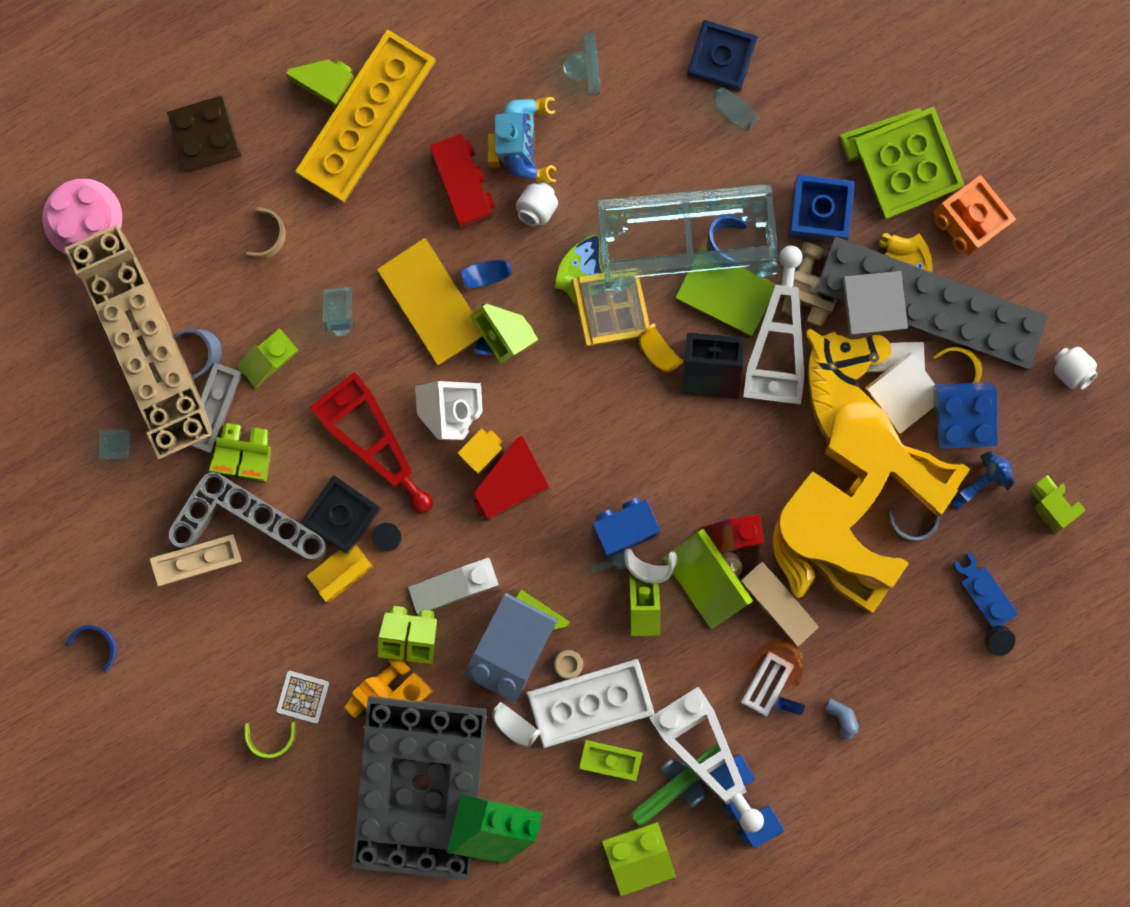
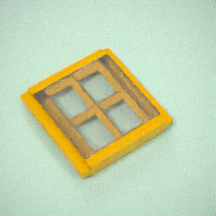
M637 268L571 279L585 347L637 339L650 326Z

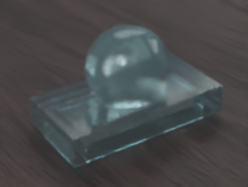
M594 33L583 34L585 54L574 52L567 56L564 61V71L568 77L575 80L587 77L589 96H597L600 94L596 40Z

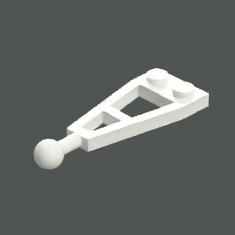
M786 246L779 255V260L784 266L782 284H775L747 366L743 397L801 405L804 361L799 287H794L793 281L795 268L802 262V252L795 246ZM781 294L791 295L793 324L772 322ZM768 331L793 334L796 374L756 369Z
M695 688L649 717L665 744L726 805L733 802L741 814L740 824L742 828L750 833L759 831L764 823L763 815L760 811L751 809L742 796L747 791L715 711L700 688ZM708 718L721 751L699 764L675 738ZM725 762L735 783V786L727 791L709 774Z

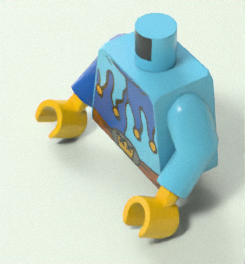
M553 97L539 98L536 101L534 99L512 100L504 108L503 114L495 115L496 155L506 166L507 171L513 176L530 180L536 178L539 184L555 182L556 180L551 179L549 173L557 171L554 166L550 165L539 170L536 167L535 112L538 115L554 114L555 110L550 111L547 103L548 101H555Z

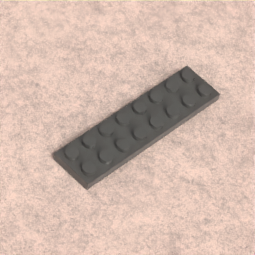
M832 238L814 292L845 303L843 277L901 271L908 327L1018 368L1030 370L1048 317L1047 315L841 238Z

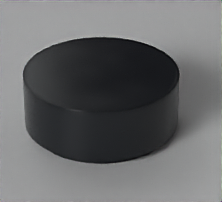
M392 523L379 524L372 534L374 545L383 552H391L397 549L402 539L400 530Z
M1003 625L991 628L985 636V646L996 656L1008 654L1013 649L1016 641L1013 632Z

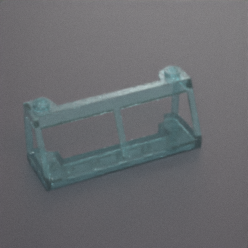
M771 184L597 200L606 290H625L632 285L634 277L749 266L750 272L760 277L778 274L779 257ZM742 213L743 221L753 222L757 228L765 227L768 246L694 253L690 218ZM684 218L686 254L609 260L607 242L615 241L618 235L628 232V224Z

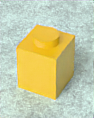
M481 428L457 454L470 468L480 475L503 452L500 446L503 441L492 430L486 433Z

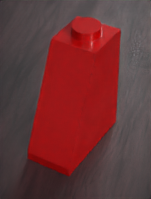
M523 435L513 442L474 492L477 500L472 503L479 516L486 515L488 521L549 489V485Z
M760 514L732 518L698 528V531L705 530L720 554L756 549L764 544Z

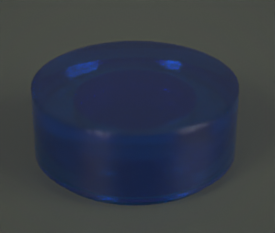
M781 696L777 697L775 703L776 708L797 715H803L806 706Z

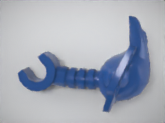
M993 451L983 453L980 458L982 459L983 466L986 467L985 475H981L980 478L976 479V482H973L968 488L963 489L954 496L950 502L956 510L960 508L964 503L973 498V495L984 489L986 485L988 486L991 481L997 482L1008 491L1014 486L1016 481L1014 477H1010L1012 473L1010 461L1001 456L995 458Z

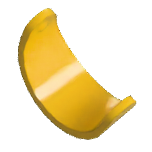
M653 323L639 335L640 348L645 357L656 368L664 372H671L684 363V361L667 345Z
M954 346L939 352L933 357L937 359L948 351L965 353L972 359L975 365L976 376L973 383H979L982 376V363L974 351L962 346Z

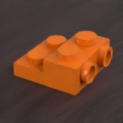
M981 175L942 202L933 211L936 225L941 230H947L953 237L952 242L955 249L961 253L965 252L968 257L1016 220Z

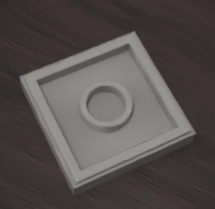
M901 271L845 276L842 278L849 335L908 329Z

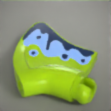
M591 235L576 244L565 255L557 269L554 288L565 291L573 304H576L571 279L603 273L600 265V240L597 235ZM604 284L589 286L590 294L593 296L604 290ZM581 286L583 298H587L586 291Z

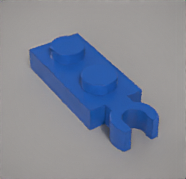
M970 552L965 554L969 560L967 568L961 567L958 561L953 563L954 569L966 576V579L960 582V584L991 628L1003 625L1018 615L986 566L977 570L976 559Z

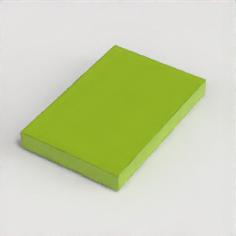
M701 247L675 300L752 338L769 305L775 284L738 265L735 267L721 265L713 260L706 249Z
M704 529L671 551L676 553L678 559L672 573L711 630L753 602ZM670 553L663 557L667 565H669Z

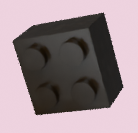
M222 95L167 112L181 162L187 173L242 157L230 114Z

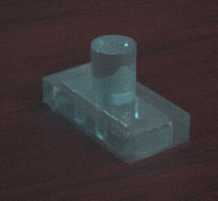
M352 287L323 290L324 331H333V334L336 336H345L350 333V329L353 328Z

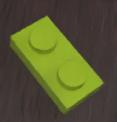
M585 740L579 769L637 781L642 752Z

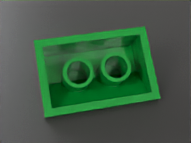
M461 794L447 852L508 863L536 841L542 812Z

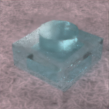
M99 430V459L130 460V430Z

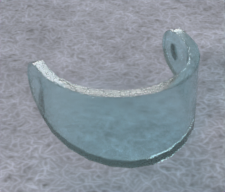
M725 88L718 89L713 96V101L719 110L744 131H749L761 118L750 105Z

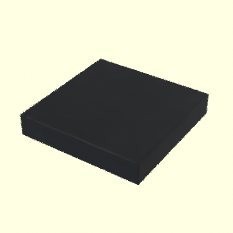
M333 475L300 522L349 555L382 508Z

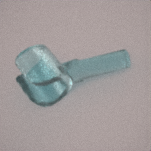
M618 553L605 562L589 567L591 573L602 571L613 565L616 566L619 572L627 567L624 559L625 553Z

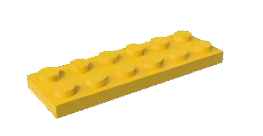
M387 29L296 169V174L345 203L432 69L436 59Z

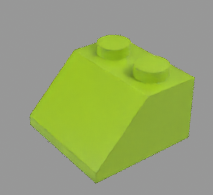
M657 821L602 840L621 896L676 877Z

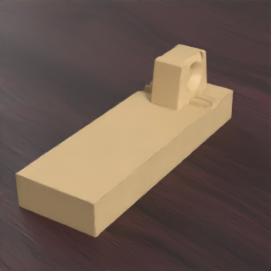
M233 534L149 559L157 588L242 562Z

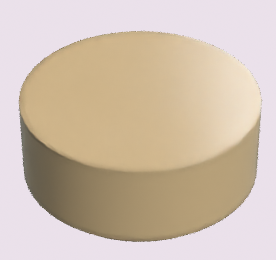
M565 650L555 658L554 668L560 677L573 679L582 672L583 660L577 652Z

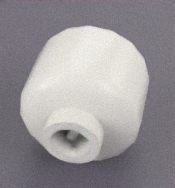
M540 183V185L529 184L516 202L519 219L532 227L545 225L558 207V200L554 195L553 188L545 183Z
M1074 347L1070 350L1064 348L1054 359L1057 362L1054 368L1055 375L1070 389H1085L1097 377V363L1081 347Z

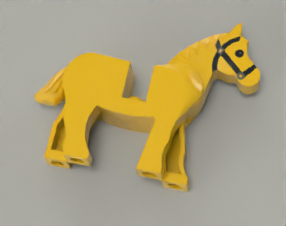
M808 329L806 336L812 348L808 365L809 393L814 417L821 433L827 440L824 453L858 477L851 484L847 492L844 493L812 471L777 517L773 533L774 554L796 598L803 597L814 581V566L824 575L835 591L869 614H872L888 590L893 588L909 563L902 558L885 557L871 552L856 539L850 527L873 504L888 476H893L939 517L958 492L957 488L970 469L964 464H948L938 460L929 453L902 445L886 413L857 386L856 381L865 374L869 366H879L891 355L892 349L888 339L881 335H872L860 339H847L844 336L837 335L835 331L821 336L812 329ZM864 577H867V578H869V579H871V580H873V581H875V582H877V583H879V584L871 583V582H869L868 580H866Z

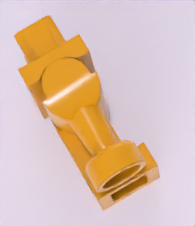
M388 659L390 666L376 677L366 679L351 692L354 696L350 698L344 708L354 718H357L367 709L368 696L422 702L434 691L417 673H412L393 691L388 686L398 673L401 676H405L411 668L405 661Z

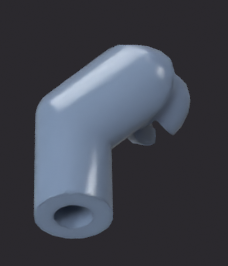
M830 698L824 711L839 718L841 725L840 736L844 739H852L859 729L854 711Z

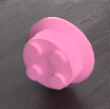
M91 179L68 181L56 188L45 203L42 215L44 232L51 244L66 254L65 247L116 224L121 229L122 209L115 194L98 181Z

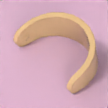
M256 207V212L270 215L278 221L280 234L275 245L269 250L261 253L246 252V256L260 259L269 258L278 253L283 247L286 239L285 226L280 217L272 210Z

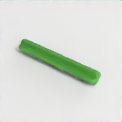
M716 743L696 761L701 764L720 752L719 744ZM687 767L631 813V817L639 826H643L700 778Z

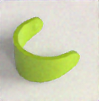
M296 722L291 724V738L284 749L275 754H265L256 749L250 738L249 723H245V741L249 749L257 756L262 758L279 757L288 752L294 744Z

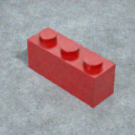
M460 133L429 145L460 230L491 219V209H494L495 205L490 192L484 194L481 183L485 182V178L480 165L477 167L473 165L471 157L475 156V152L470 139L464 141L463 135Z

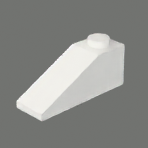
M486 558L412 585L408 589L418 615L422 609L433 610L498 588L499 584L491 560Z

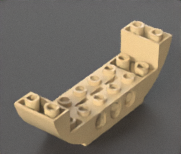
M116 224L65 247L64 249L75 274L82 279L147 424L149 429L147 435L158 460L212 436L211 425L195 382L173 337V333L156 295L119 225Z

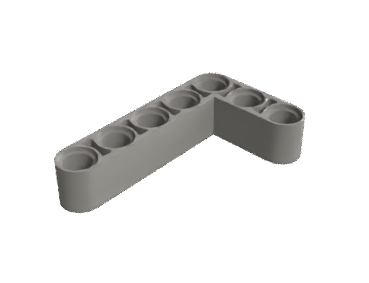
M215 472L207 473L201 478L169 530V539L174 546L181 549L194 546L221 505L308 560H319L326 552V543L319 535ZM213 479L221 481L222 487L216 494H210L208 491V484ZM238 494L245 495L246 503L243 508L234 509L232 506L233 497ZM202 503L206 507V513L203 517L196 519L192 515L193 507ZM262 509L269 510L271 514L270 520L265 524H259L256 520L257 513ZM286 524H292L295 528V534L290 539H283L281 537V529ZM182 528H188L190 531V539L185 543H179L177 540V533ZM311 539H316L320 544L319 551L313 555L307 554L305 551L306 543Z

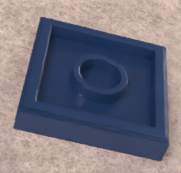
M703 20L687 75L741 91L758 36Z

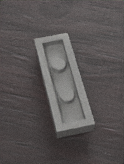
M214 362L201 396L202 404L211 425L212 436L190 446L211 454L213 453L216 438L220 435L242 377V372Z

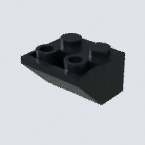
M687 333L681 394L739 399L745 338Z

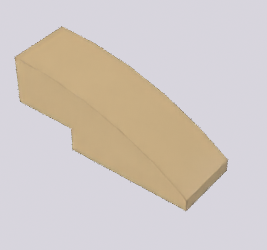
M763 562L740 581L742 586L759 603L758 605L797 647L819 628L799 602Z

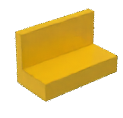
M355 545L349 555L338 550L308 574L307 577L317 588L322 598L327 603H330L371 570L373 565Z

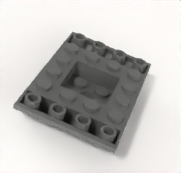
M368 696L352 868L459 880L470 879L472 857L448 853L447 848L461 794L479 797L487 709ZM418 774H423L428 777L430 783L428 786L420 788L414 784L413 778Z

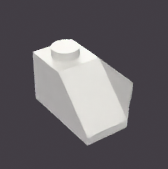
M437 381L415 386L417 415L438 440H464L469 433L468 428L473 420H477L483 412L481 383Z

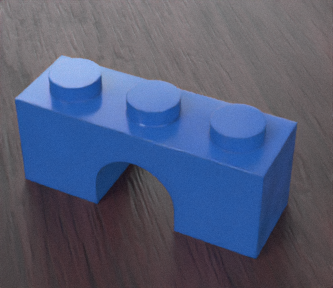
M742 755L734 756L733 759L743 784L746 786L754 781L755 778ZM726 762L710 772L711 776L726 791L735 786ZM733 802L728 805L722 804L729 819L736 818L741 828L736 831L745 846L751 844L752 848L755 849L785 832L770 805L758 810L764 818L763 826L759 831L750 833L742 828L740 824L741 814Z

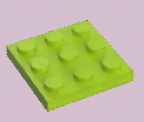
M934 106L853 139L884 219L965 187Z

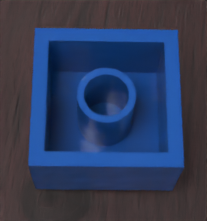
M797 175L793 184L788 238L831 243L833 237H838L847 241L850 231L855 181Z
M992 382L934 385L935 443L939 449L998 446L997 388Z
M638 497L622 504L623 510L613 514L612 509L596 516V522L593 523L592 528L606 559L625 551L627 548L630 549L659 536L661 530L646 499L640 502Z

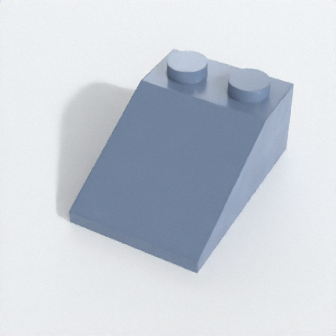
M505 593L463 676L515 703L558 620Z

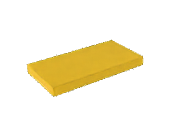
M426 238L377 269L437 365L440 366L483 338L470 318L473 311Z

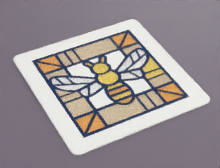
M288 671L276 711L284 715L318 723L329 682Z

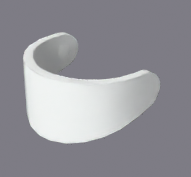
M627 548L624 555L625 563L630 573L639 580L652 584L668 580L678 560L676 553L670 552L669 565L656 566L638 559L631 549Z
M502 702L493 710L492 719L498 729L519 746L530 747L541 733Z

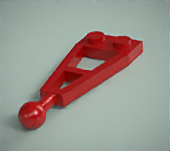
M353 372L310 406V409L331 434L394 487L400 484L411 497L410 504L415 512L424 514L431 510L433 507L432 496L426 491H420L409 476L413 472L373 394L356 372ZM365 401L369 404L385 435L366 451L335 426ZM388 445H390L402 468L395 476L373 458Z

